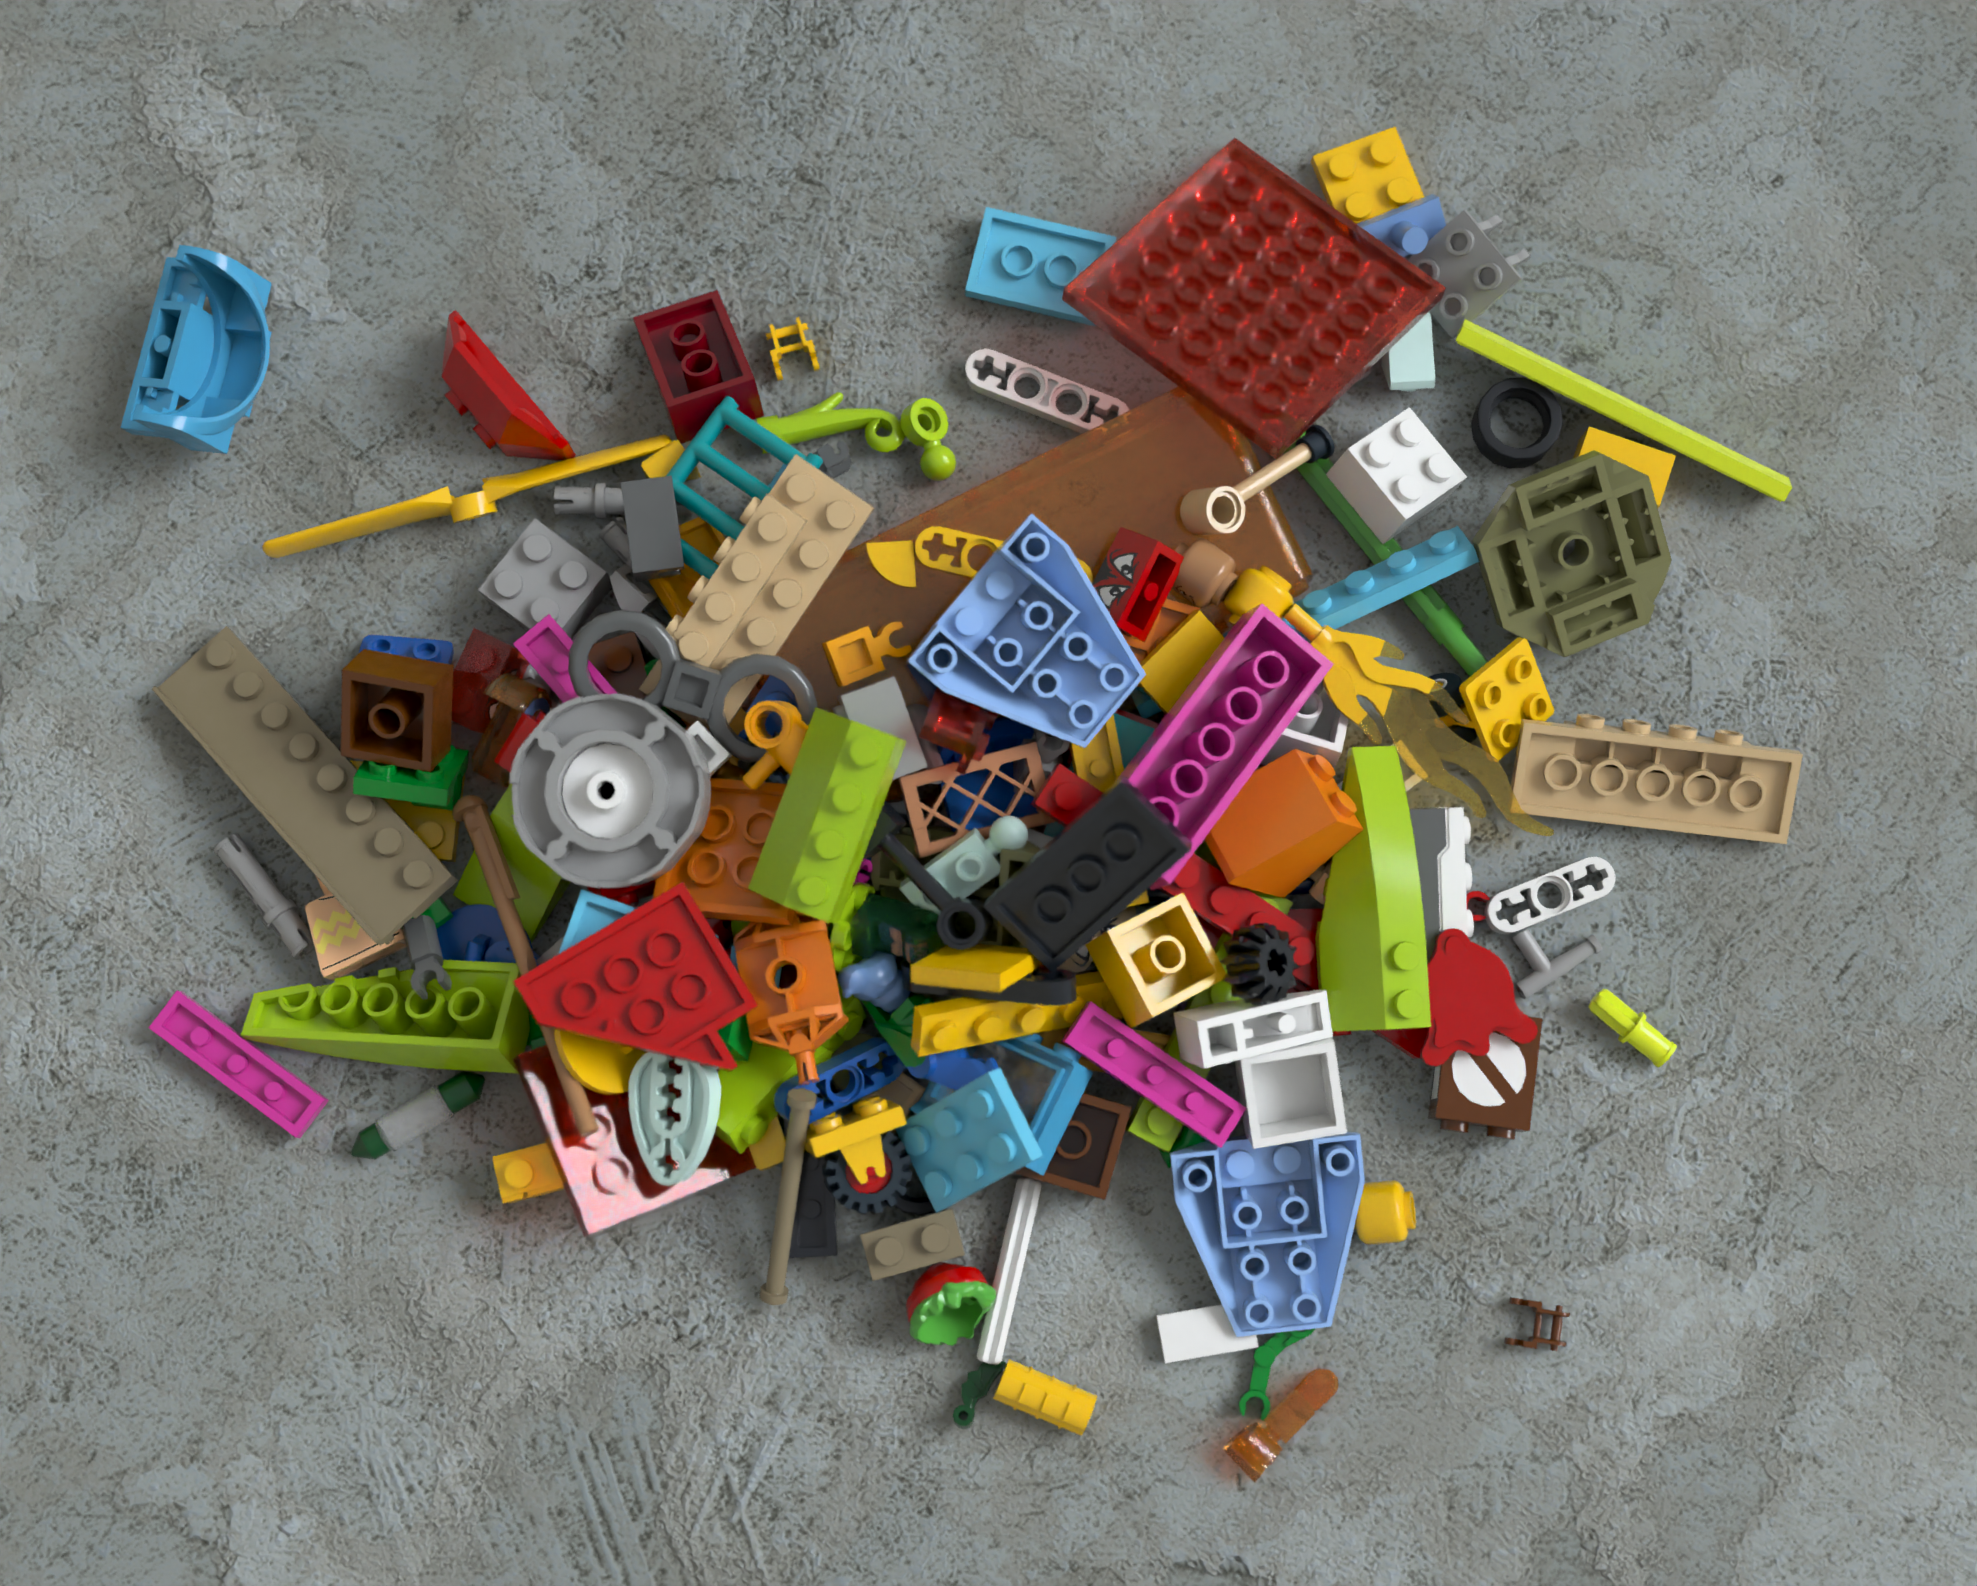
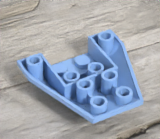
M1032 513L979 569L934 623L907 661L947 694L1083 748L1090 743L1146 675L1069 545Z
M1347 1132L1340 1135L1253 1149L1245 1135L1228 1137L1222 1148H1218L1205 1141L1170 1153L1175 1202L1236 1336L1242 1337L1331 1327L1365 1183L1360 1134Z

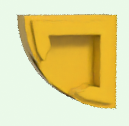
M913 540L866 543L868 558L882 577L897 586L916 588Z

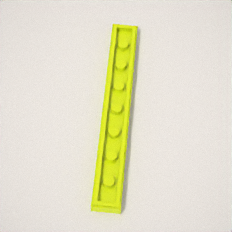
M1464 319L1457 332L1456 341L1458 344L1779 502L1785 501L1792 489L1788 477Z

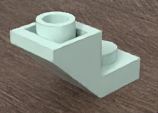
M1422 293L1378 295L1376 312L1385 334L1381 367L1389 389L1411 392L1417 389L1434 388L1435 367L1432 323Z

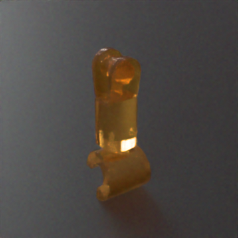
M1320 1368L1312 1370L1294 1388V1391L1290 1392L1262 1420L1266 1426L1265 1428L1259 1422L1250 1424L1225 1445L1224 1451L1254 1483H1256L1266 1468L1275 1461L1283 1450L1278 1441L1280 1440L1286 1444L1315 1414L1314 1411L1319 1410L1336 1393L1339 1383L1335 1373Z

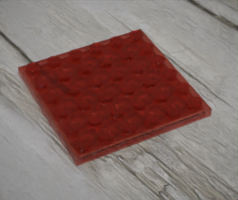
M1234 138L1064 288L1062 300L1277 459L1442 299L1446 287L1241 141Z

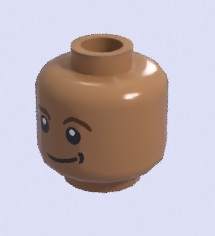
M1198 539L1190 546L1182 542L1175 551L1182 555L1184 559L1172 589L1198 607H1207L1211 603L1215 606L1220 605L1238 580L1239 576L1234 573L1235 560L1206 539Z

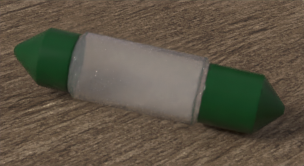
M462 1071L442 1084L433 1085L378 1117L375 1123L359 1131L351 1151L352 1156L376 1160L390 1151L400 1149L453 1118L455 1113L480 1099L485 1083L484 1076Z

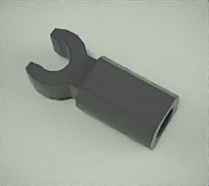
M426 915L410 919L402 928L410 965L414 970L411 977V986L422 1000L428 998L426 987L431 980L437 978L438 983L445 991L451 989L452 981L449 974L442 967L444 960L434 919Z

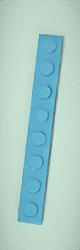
M1456 526L1450 530L1440 531L1430 539L1407 550L1395 552L1388 559L1365 570L1355 571L1347 576L1346 579L1327 588L1313 591L1295 603L1322 627L1328 625L1333 629H1337L1479 562L1474 546L1461 529ZM1283 618L1282 621H1284L1289 627H1291L1307 642H1310V640H1308L1301 632H1299L1293 625H1291L1285 618ZM1228 631V632H1226L1225 634H1223L1224 638L1227 636V634H1228L1230 631ZM1136 686L1130 693L1142 718L1146 719L1162 711L1141 687Z

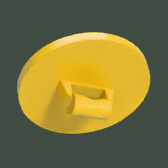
M554 1029L559 1056L566 1069L580 1084L601 1094L611 1095L629 1091V1080L632 1070L647 1051Z

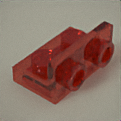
M936 686L918 737L960 753L961 756L955 772L965 775L971 760L981 761L990 739V735L982 732L984 728L991 730L997 713L947 694Z

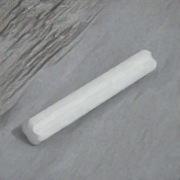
M1020 1177L1016 1183L992 1286L996 1291V1299L986 1313L977 1351V1359L981 1362L998 1365L1002 1361L1042 1187L1041 1182L1038 1180Z

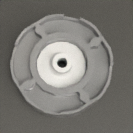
M614 693L587 697L581 696L549 711L519 747L513 761L509 783H512V801L515 813L512 817L525 846L562 878L589 887L623 888L637 886L659 878L672 870L702 834L711 801L709 770L702 750L695 738L658 706L635 697ZM611 784H613L615 788V793L613 797L609 799L607 796V789Z

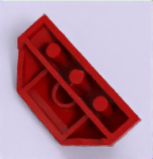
M456 310L449 314L441 377L450 391L444 396L461 416L469 412L478 422L472 429L490 450L497 445L508 457L559 461L574 458L576 454L569 442Z

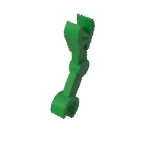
M1315 1329L1274 1333L1269 1340L1254 1350V1364L1249 1389L1240 1396L1238 1401V1409L1242 1416H1245L1246 1402L1251 1397H1259L1262 1400L1263 1408L1259 1418L1264 1420L1268 1416L1270 1401L1265 1394L1271 1365L1275 1357L1286 1347L1311 1335Z

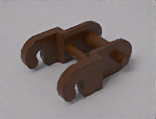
M1510 1297L1509 1303L1532 1307V1311L1536 1313L1533 1336H1530L1528 1341L1505 1337L1504 1344L1537 1349V1342L1551 1344L1550 1350L1557 1351L1558 1346L1566 1347L1567 1343L1560 1341L1563 1317H1570V1313L1562 1312L1563 1306L1556 1305L1555 1311L1542 1309V1302ZM1543 1314L1553 1315L1550 1339L1540 1337Z

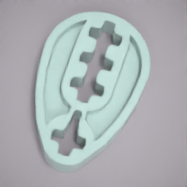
M647 1052L635 1064L630 1075L629 1111L640 1155L652 1178L659 1184L671 1186L689 1179L707 1153L719 1117L721 1084L717 1070L713 1067ZM674 1059L676 1064L682 1065L683 1071L681 1074H677L674 1069H669L670 1060ZM674 1083L675 1088L681 1089L682 1096L676 1098L674 1093L668 1092V1084ZM673 1107L674 1112L681 1114V1120L675 1122L673 1117L667 1116V1108ZM671 1154L673 1160L679 1161L678 1169L673 1170V1166L666 1163L665 1157Z

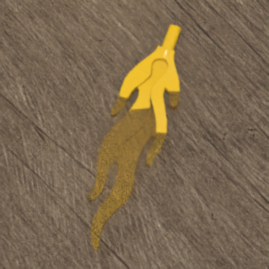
M1296 603L1290 607L1283 617L1310 640L1309 644L1334 664L1322 679L1329 699L1337 710L1364 731L1373 744H1381L1382 736L1376 723L1360 706L1357 695L1365 697L1375 707L1389 732L1394 746L1397 747V752L1404 763L1419 778L1465 801L1476 817L1483 819L1486 817V811L1479 795L1462 781L1449 774L1444 769L1441 759L1453 762L1467 770L1480 781L1509 822L1526 832L1543 836H1552L1554 834L1553 829L1532 819L1521 809L1511 789L1506 773L1498 760L1482 748L1470 744L1457 736L1439 719L1428 700L1436 701L1457 723L1463 725L1469 723L1468 717L1442 686L1419 673L1384 666L1373 659L1379 656L1402 660L1404 653L1399 648L1373 636L1341 632L1328 625L1322 627Z

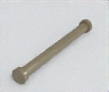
M803 1088L791 1089L787 1096V1104L791 1107L767 1279L766 1283L761 1286L759 1295L763 1302L770 1305H781L788 1300L789 1289L785 1286L809 1113L811 1109L815 1108L817 1095L813 1091Z

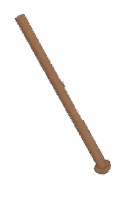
M466 795L455 803L452 812L453 819L458 822L464 821L522 976L536 968L537 965L514 900L519 899L520 895L490 818L486 802L478 796ZM540 1026L581 1137L593 1135L599 1131L583 1085L569 1073L563 1064L557 1050L554 1029Z

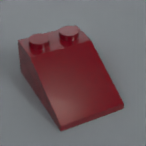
M718 290L633 317L677 440L681 444L693 440L725 396L732 397L739 405L737 410L752 420L764 416L755 378Z

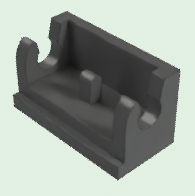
M672 476L621 482L632 572L635 581L643 582L645 580L681 575V570L685 569Z

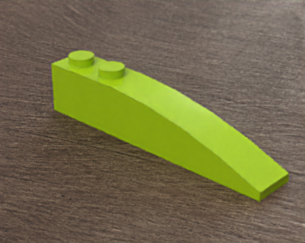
M1351 747L1348 749L1341 791L1345 792L1355 803L1357 811L1354 814L1362 825L1363 830L1333 855L1330 875L1325 880L1323 897L1326 898L1322 920L1318 922L1315 937L1319 990L1327 991L1332 1032L1431 1027L1421 885L1414 834L1397 747Z
M444 960L442 967L451 977V989L445 991L438 983L437 978L433 979L427 984L428 998L422 1000L411 986V977L414 970L399 971L396 967L378 970V975L356 979L353 975L338 977L334 979V983L314 987L311 983L254 993L241 1036L246 1040L294 1050L383 1064L432 1069L519 1073L530 1033L528 1007L513 984V980L521 976L516 963Z

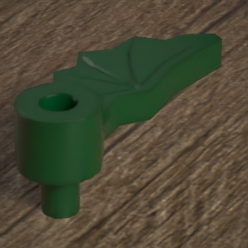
M1001 1361L998 1365H990L983 1362L976 1371L968 1372L967 1381L962 1384V1400L964 1405L958 1406L953 1412V1420L957 1427L967 1429L972 1426L978 1399L987 1396L993 1382L1006 1366L1005 1361Z

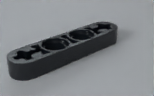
M907 960L901 963L903 989L911 992L1047 1006L1065 1005L1077 999L1076 974L1070 970L1056 969L1051 973L1046 967H1038L1001 992H989L915 984V982H911V965L913 964Z

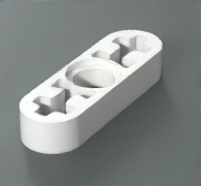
M1588 857L1500 892L1486 904L1484 910L1486 923L1493 931L1499 934H1512L1607 895L1613 889L1615 884L1614 869L1602 858ZM1585 867H1589L1592 873L1600 871L1603 880L1597 883L1599 891H1595L1592 885L1572 891L1569 883L1587 875ZM1564 874L1569 875V882L1563 877ZM1543 883H1552L1560 889L1562 901L1557 908H1546L1538 901L1537 891ZM1521 891H1526L1527 902L1530 908L1513 916L1514 925H1510L1507 919L1499 920L1496 912L1502 908L1500 901L1504 900L1507 906H1514L1526 900L1520 893ZM1573 892L1579 898V900H1573ZM1530 909L1537 915L1536 917H1530Z

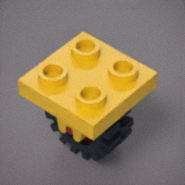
M879 1095L852 1104L854 1109L852 1113L840 1116L833 1112L809 1124L810 1128L807 1129L805 1149L817 1158L824 1155L825 1163L822 1165V1174L825 1176L824 1183L833 1197L846 1208L864 1214L870 1211L874 1213L882 1212V1208L894 1206L897 1203L896 1199L900 1194L904 1196L908 1188L905 1185L907 1180H911L912 1172L909 1170L911 1159L910 1155L905 1151V1145L894 1134L889 1132L892 1129L907 1124L902 1107L888 1099L886 1100V1098L880 1099Z

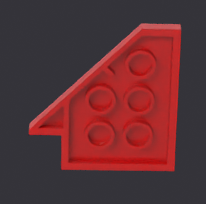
M683 882L513 980L514 986L540 1026L729 1072L737 1068L738 1065L717 1031L758 1006Z

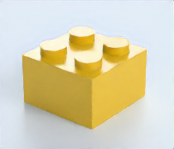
M1184 893L1108 930L1085 944L1130 1029L1222 981L1226 974Z

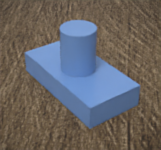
M1431 194L1351 226L1362 268L1370 271L1408 255L1422 252L1427 246L1428 241L1442 230L1446 223L1439 197Z

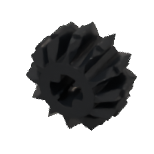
M1257 923L1234 930L1233 938L1223 942L1227 957L1220 960V962L1226 966L1227 973L1222 981L1232 984V996L1244 999L1245 1003H1251L1252 1005H1264L1267 1002H1277L1287 997V990L1297 985L1293 971L1300 967L1294 962L1293 955L1297 947L1288 944V932L1280 931L1276 928L1275 924Z

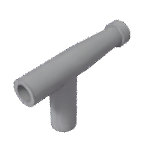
M1526 928L1513 936L1512 939L1534 972L1516 982L1515 987L1521 997L1526 999L1569 972L1593 953L1601 952L1603 948L1598 939L1591 935L1586 938L1584 943L1549 961L1530 930Z

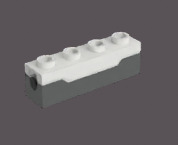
M1463 807L1409 808L1421 885L1427 964L1435 950L1436 937L1443 930L1454 928L1463 931L1467 937H1472L1473 915L1471 910L1467 909L1466 891H1469L1472 886V871L1470 864L1465 863V844H1468L1470 841L1471 828L1468 817L1464 816Z

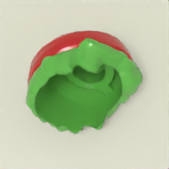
M944 1262L932 1264L917 1279L906 1301L910 1335L918 1342L924 1344L931 1343L933 1345L947 1344L953 1346L957 1343L958 1338L965 1337L971 1339L974 1335L975 1326L978 1325L983 1314L987 1313L996 1299L995 1289L988 1285L982 1272L975 1267Z

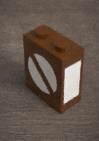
M1529 1017L1538 1028L1536 1037L1529 1043H1517L1494 1031L1489 1036L1490 1050L1486 1055L1476 1056L1457 1050L1452 1053L1444 1064L1437 1067L1434 1066L1428 1119L1441 1121V1130L1468 1133L1469 1125L1487 1127L1486 1136L1515 1140L1516 1132L1530 1131L1543 1019Z

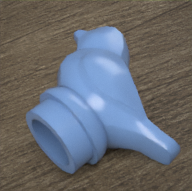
M889 933L884 935L878 949L858 963L840 970L838 982L842 988L844 998H848L853 994L854 997L860 1000L870 1001L874 1006L880 1007L883 1011H892L897 1009L909 997L911 991L903 989L902 971L897 967L896 954H892L890 950V943L893 940L890 938Z

